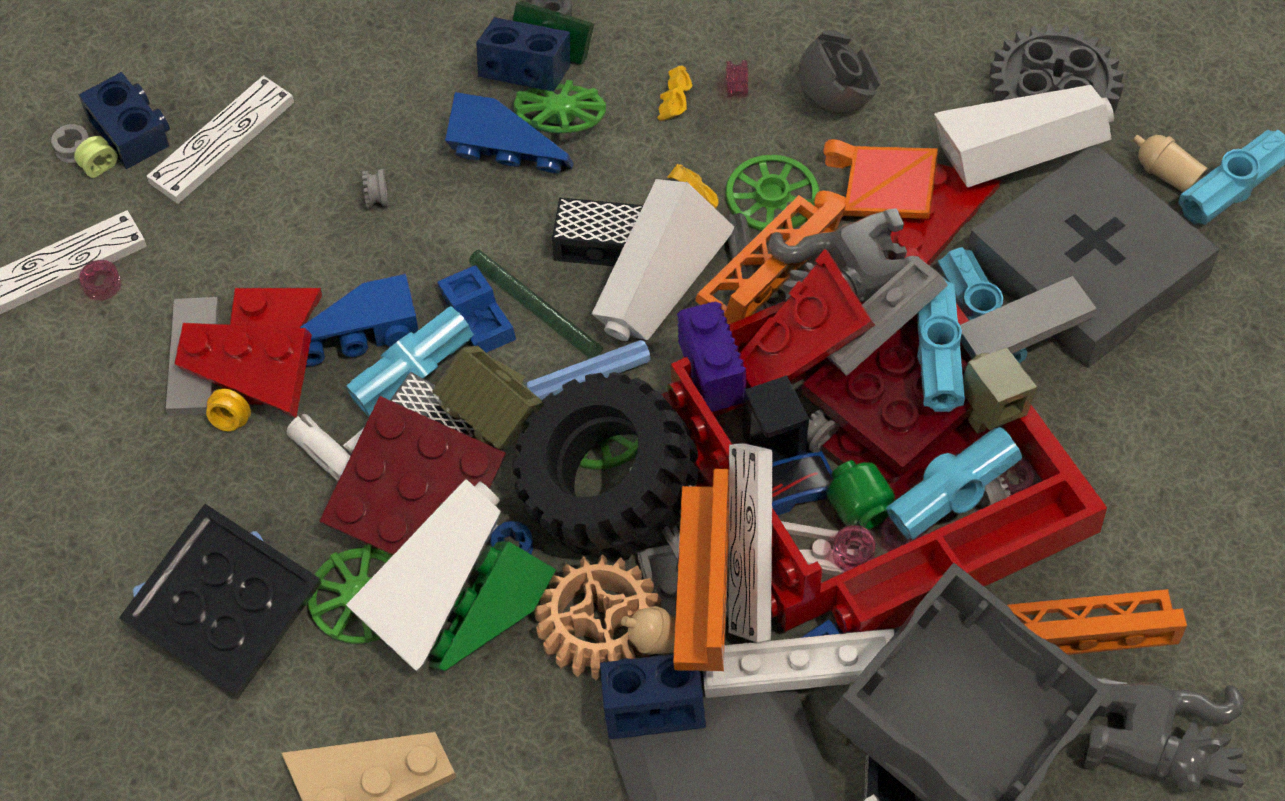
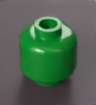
M853 460L841 464L832 472L831 477L833 480L827 487L826 497L841 521L848 528L860 527L862 531H868L889 518L886 507L894 502L895 494L876 465L870 462L856 464Z

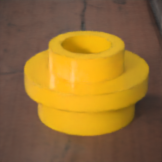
M218 389L207 400L206 415L211 424L223 431H234L247 423L251 416V409L241 394L229 389Z

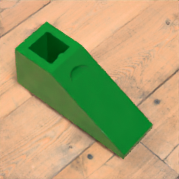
M509 541L496 542L494 547L491 545L487 546L475 567V570L480 573L472 587H465L459 595L452 609L456 616L448 630L444 628L441 630L430 652L433 657L429 666L435 670H447L533 612L556 569Z

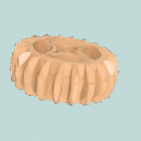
M603 554L599 557L598 564L592 565L583 556L580 560V568L575 569L565 563L563 567L564 578L556 575L552 576L549 582L550 589H545L539 600L542 605L537 606L535 609L536 621L539 622L536 629L538 638L545 640L543 645L548 656L557 654L556 664L560 669L569 665L573 660L572 669L576 677H579L584 672L585 666L591 667L592 678L597 681L601 675L600 663L626 658L636 659L635 655L640 658L650 656L637 650L636 646L631 642L628 632L620 638L613 640V633L623 626L621 625V620L624 616L632 618L638 610L652 606L661 608V597L658 593H652L654 591V583L651 581V578L642 579V572L638 565L625 571V561L621 557L612 566L607 565V558ZM602 589L617 592L619 595L607 594ZM585 592L586 596L581 603L571 606L569 612L563 613L565 607L572 599ZM593 603H596L599 613H604L605 629L602 628L600 619H595ZM587 636L594 639L597 643L582 641L576 637Z

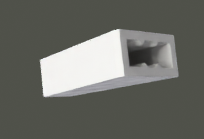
M1091 85L951 109L934 114L943 152L967 188L1111 140L1109 123L1114 121V113L1109 100L1106 97L1101 98Z
M656 179L592 315L605 325L604 331L618 340L628 341L629 337L648 340L732 234L734 226L688 182Z
M465 479L346 604L358 618L417 673L427 662L441 630L444 628L459 595L464 589L500 518L501 511L495 506L500 501L499 498L480 481L474 487Z

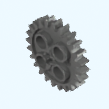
M1047 24L1045 33H1040L1035 26H1031L1029 37L1017 31L1015 41L1006 39L1004 40L1003 50H996L989 73V90L994 91L992 101L996 102L1091 85L1101 98L1106 97L1109 100L1113 112H1116L1124 84L1121 83L1124 72L1117 70L1120 61L1118 58H1109L1111 48L1107 46L1098 49L1099 38L1097 36L1088 41L1083 39V29L1079 30L1075 35L1069 34L1068 25H1064L1061 32H1055L1053 26Z

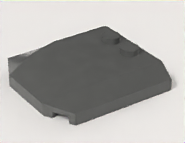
M700 671L706 728L609 740L628 801H838L796 689L706 698L703 671ZM604 717V718H603V723H604V727H605V730H606V733H607V736H608L607 725H606V719H605V717Z

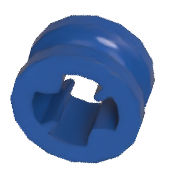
M504 522L493 531L491 536L492 547H494L496 542H503L506 537L513 536L516 541H520L519 547L532 555L533 541L531 531L521 522Z

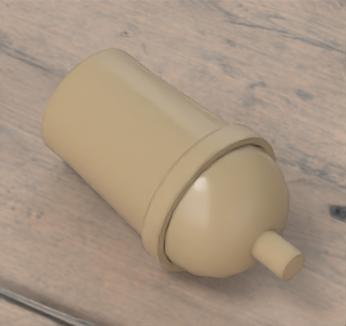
M1136 135L1132 141L1141 147L1138 152V158L1144 167V171L1148 174L1156 175L1181 192H1185L1205 177L1209 168L1177 145L1170 136L1154 135L1144 140L1139 135Z
M652 606L638 610L632 618L627 616L622 618L621 625L628 627V636L639 652L647 655L674 653L676 617L669 614L665 609Z

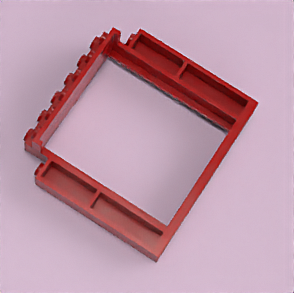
M914 246L906 249L905 258L908 256H918L926 263ZM785 301L729 324L732 338L735 339V345L738 346L739 353L742 352L769 317L773 318ZM956 303L958 323L961 325L969 320ZM915 314V315L911 318V319H912L913 321H915L916 323H917V314ZM960 342L961 359L968 363L972 358ZM683 356V359L671 363V383L667 385L668 392L661 395L686 423L692 433L690 438L697 446L699 457L693 463L699 469L695 487H713L714 469L729 470V445H732L715 417L743 406L744 403L711 412L691 378V362L688 357L684 358ZM825 358L790 381L791 384L812 376L830 360ZM746 379V389L751 388ZM1031 405L1026 416L1002 426L1041 478V482L822 583V567L818 561L810 565L807 563L772 508L771 619L776 617L786 632L832 610L839 628L844 633L848 631L855 633L898 628L903 625L953 563L957 564L985 587L1100 533L1107 506Z

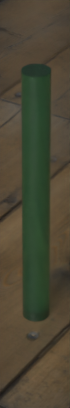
M480 249L473 252L470 256L469 263L471 265H476L480 272L588 358L596 357L604 350L603 346Z

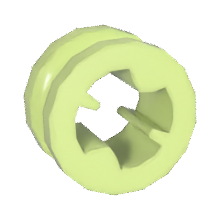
M101 136L87 138L77 147L74 154L75 162L91 178H95L115 166L118 158L115 149L109 146L108 142Z

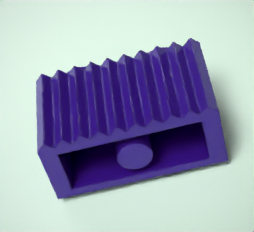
M715 301L679 311L677 313L678 342L684 358L688 357L691 362V378L711 412L743 404L744 390H746V367H743L741 353L738 352V346L735 345V339L732 338V331H730V325L727 324V318L724 317L722 304Z

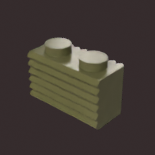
M478 345L462 348L432 390L433 394L439 396L440 400H442L440 405L445 412L454 418L465 419L475 429L473 433L479 441L498 449L515 445L519 434H524V431L528 428L525 421L531 412L538 413L544 406L540 398Z

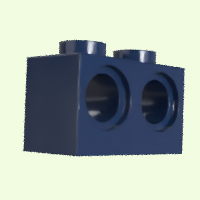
M494 17L476 42L478 77L554 92L570 68L569 31Z
M122 72L78 94L87 119L99 135L108 142L109 146L115 149L119 161L126 170L169 147L165 132L169 131L170 127L164 115L158 108L152 111L148 106L150 102L143 88L138 83L132 85Z
M674 653L600 663L603 706L609 740L706 728L700 671L674 670Z

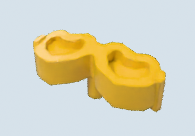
M682 65L668 71L670 76L668 80L669 90L660 94V99L664 101L659 106L660 115L657 117L659 121L672 119L687 110L684 92L692 88V82L686 68Z
M677 164L667 178L688 182L716 209L719 204L717 194L702 182V178L697 173L683 167L681 164Z

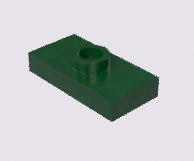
M524 1L516 3L513 21L569 31L570 61L578 64L585 62L594 23Z

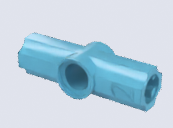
M1266 130L1244 148L1233 149L1227 152L1217 168L1180 195L1178 203L1183 210L1184 216L1194 225L1197 223L1206 225L1233 203L1247 200L1253 188L1285 165V134L1279 130Z
M963 247L949 251L946 256L938 260L936 270L945 280L955 284L956 303L969 321L1002 307V291L988 281L972 250H965ZM1024 348L1012 353V355L1020 363L1026 359L1027 350Z
M947 280L945 281L948 286L917 313L919 338L917 358L921 365L924 406L932 408L934 412H950L953 408L962 406L965 400L960 351L962 329L957 318L955 284Z
M450 306L416 333L410 332L381 355L382 359L351 380L345 388L354 402L369 417L379 396L390 400L410 371L421 378L431 374L439 367V362L467 343L474 334L462 315Z
M998 427L992 429L957 456L946 453L936 457L926 468L923 476L924 480L886 507L890 519L902 535L908 540L910 538L913 540L952 510L960 514L973 509L982 499L985 486L1022 459L1020 449L1014 443L1011 436L1004 429Z

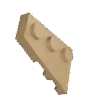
M435 732L282 753L302 801H408L456 778L455 772Z

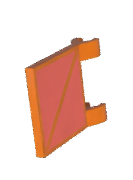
M835 139L826 141L823 150L826 156V166L845 168L851 165L846 197L831 191H819L815 196V207L820 209L833 196L846 205L842 217H867L875 213L897 208L901 218L929 219L938 148L853 146Z

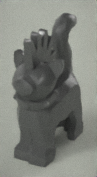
M897 208L869 215L857 222L845 224L833 232L806 236L795 246H788L784 242L782 234L775 232L771 235L768 245L772 256L786 264L803 262L826 249L833 257L860 302L867 301L916 257L908 256L905 258L907 253L905 246L900 247L899 244L892 243L890 230L897 232L903 229L904 226ZM807 262L804 271L791 270L790 278L794 281L784 282L783 290L790 292L798 281L802 282L815 265ZM790 294L786 295L785 302L791 296Z
M1097 678L1111 691L1093 715L1104 717L1109 712L1118 713L1124 716L1122 729L1106 726L1091 727L1089 744L1085 747L1083 768L1095 770L1102 762L1113 763L1131 771L1155 774L1164 779L1169 777L1183 792L1198 790L1203 779L1236 788L1243 786V779L1235 774H1244L1247 766L1233 760L1241 758L1244 750L1242 748H1224L1231 741L1232 736L1230 734L1211 739L1212 726H1207L1198 733L1197 724L1192 722L1182 740L1170 735L1175 715L1180 712L1194 714L1210 723L1229 724L1242 714L1244 698L1238 688L1231 685L1227 686L1225 689V702L1223 704H1216L1202 693L1183 689L1170 690L1161 683L1128 684L1126 682Z

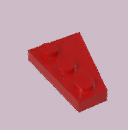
M937 163L929 219L901 218L904 223L903 229L891 232L892 243H897L900 247L905 246L906 249L914 246L930 266L967 221L969 222L984 202L998 190L1000 180L992 179L967 188L953 167Z
M826 249L815 260L817 264L802 282L798 281L788 293L791 296L773 318L769 317L742 350L741 360H743V367H746V379L751 387L786 375L792 381L875 326L854 290Z
M235 288L230 325L300 328L307 323L312 311L317 307L322 297L321 288ZM241 394L248 404H261Z
M183 323L174 364L185 372L223 388L227 387L247 396L249 399L261 404H267L289 416L297 418L312 334L306 328Z

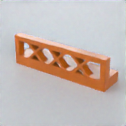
M798 195L697 293L695 301L700 305L715 301L721 303L724 317L727 318V324L754 314L790 278L791 270H798L808 260L806 259L800 263L786 264L775 259L772 254H768L766 245L771 235L775 232H780L783 240H787L785 243L788 246H795L806 236L833 232L838 229L846 205L832 196L818 209ZM799 212L808 221L799 229H793L791 219ZM762 265L749 279L742 278V266ZM718 290H736L731 295L728 306L713 296Z
M714 469L713 487L682 486L674 670L724 671L729 548L728 469Z
M1168 589L1007 605L1026 627L1041 638L1055 644L1067 655L1175 645L1180 643L1187 627L1183 608H1172ZM1159 603L1161 609L1160 611L1133 613L1139 604ZM1129 605H1131V606L1127 609V611H1124L1123 609H1121L1120 607H1118V606H1129ZM1106 608L1115 614L1087 617L1093 609ZM1076 610H1084L1080 614V616L1072 612ZM1059 612L1067 618V620L1040 622L1046 613ZM1037 614L1033 620L1025 616Z

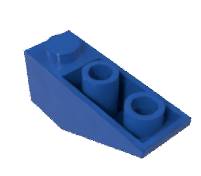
M455 92L445 141L451 149L456 150V156L469 160H480L481 154L496 155L495 161L497 163L512 167H519L521 159L537 162L536 168L538 170L549 173H560L561 166L572 169L574 163L568 153L495 98Z
M406 274L362 283L300 328H306L312 334L306 366L320 364L325 359L322 342L332 336L339 335L342 353L345 356L356 357L368 350L364 329L373 328L377 347L383 345L391 347L408 333H416L418 331L417 319Z

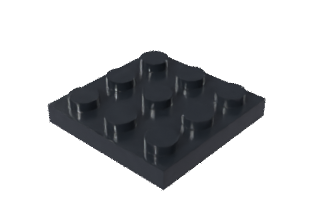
M204 504L119 619L122 623L238 699L322 582L319 577L207 504Z

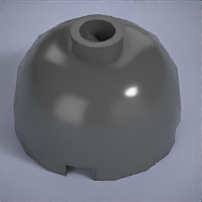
M834 30L824 31L803 53L799 64V78L803 94L811 105L817 108L820 107L828 112L843 114L856 111L877 94L875 90L881 85V79L876 66L863 49L856 53L847 45L852 39Z

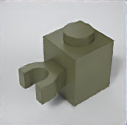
M1007 347L990 354L981 353L968 362L963 377L964 396L973 408L968 422L976 433L979 434L984 432L986 427L991 430L1028 414L1037 386Z

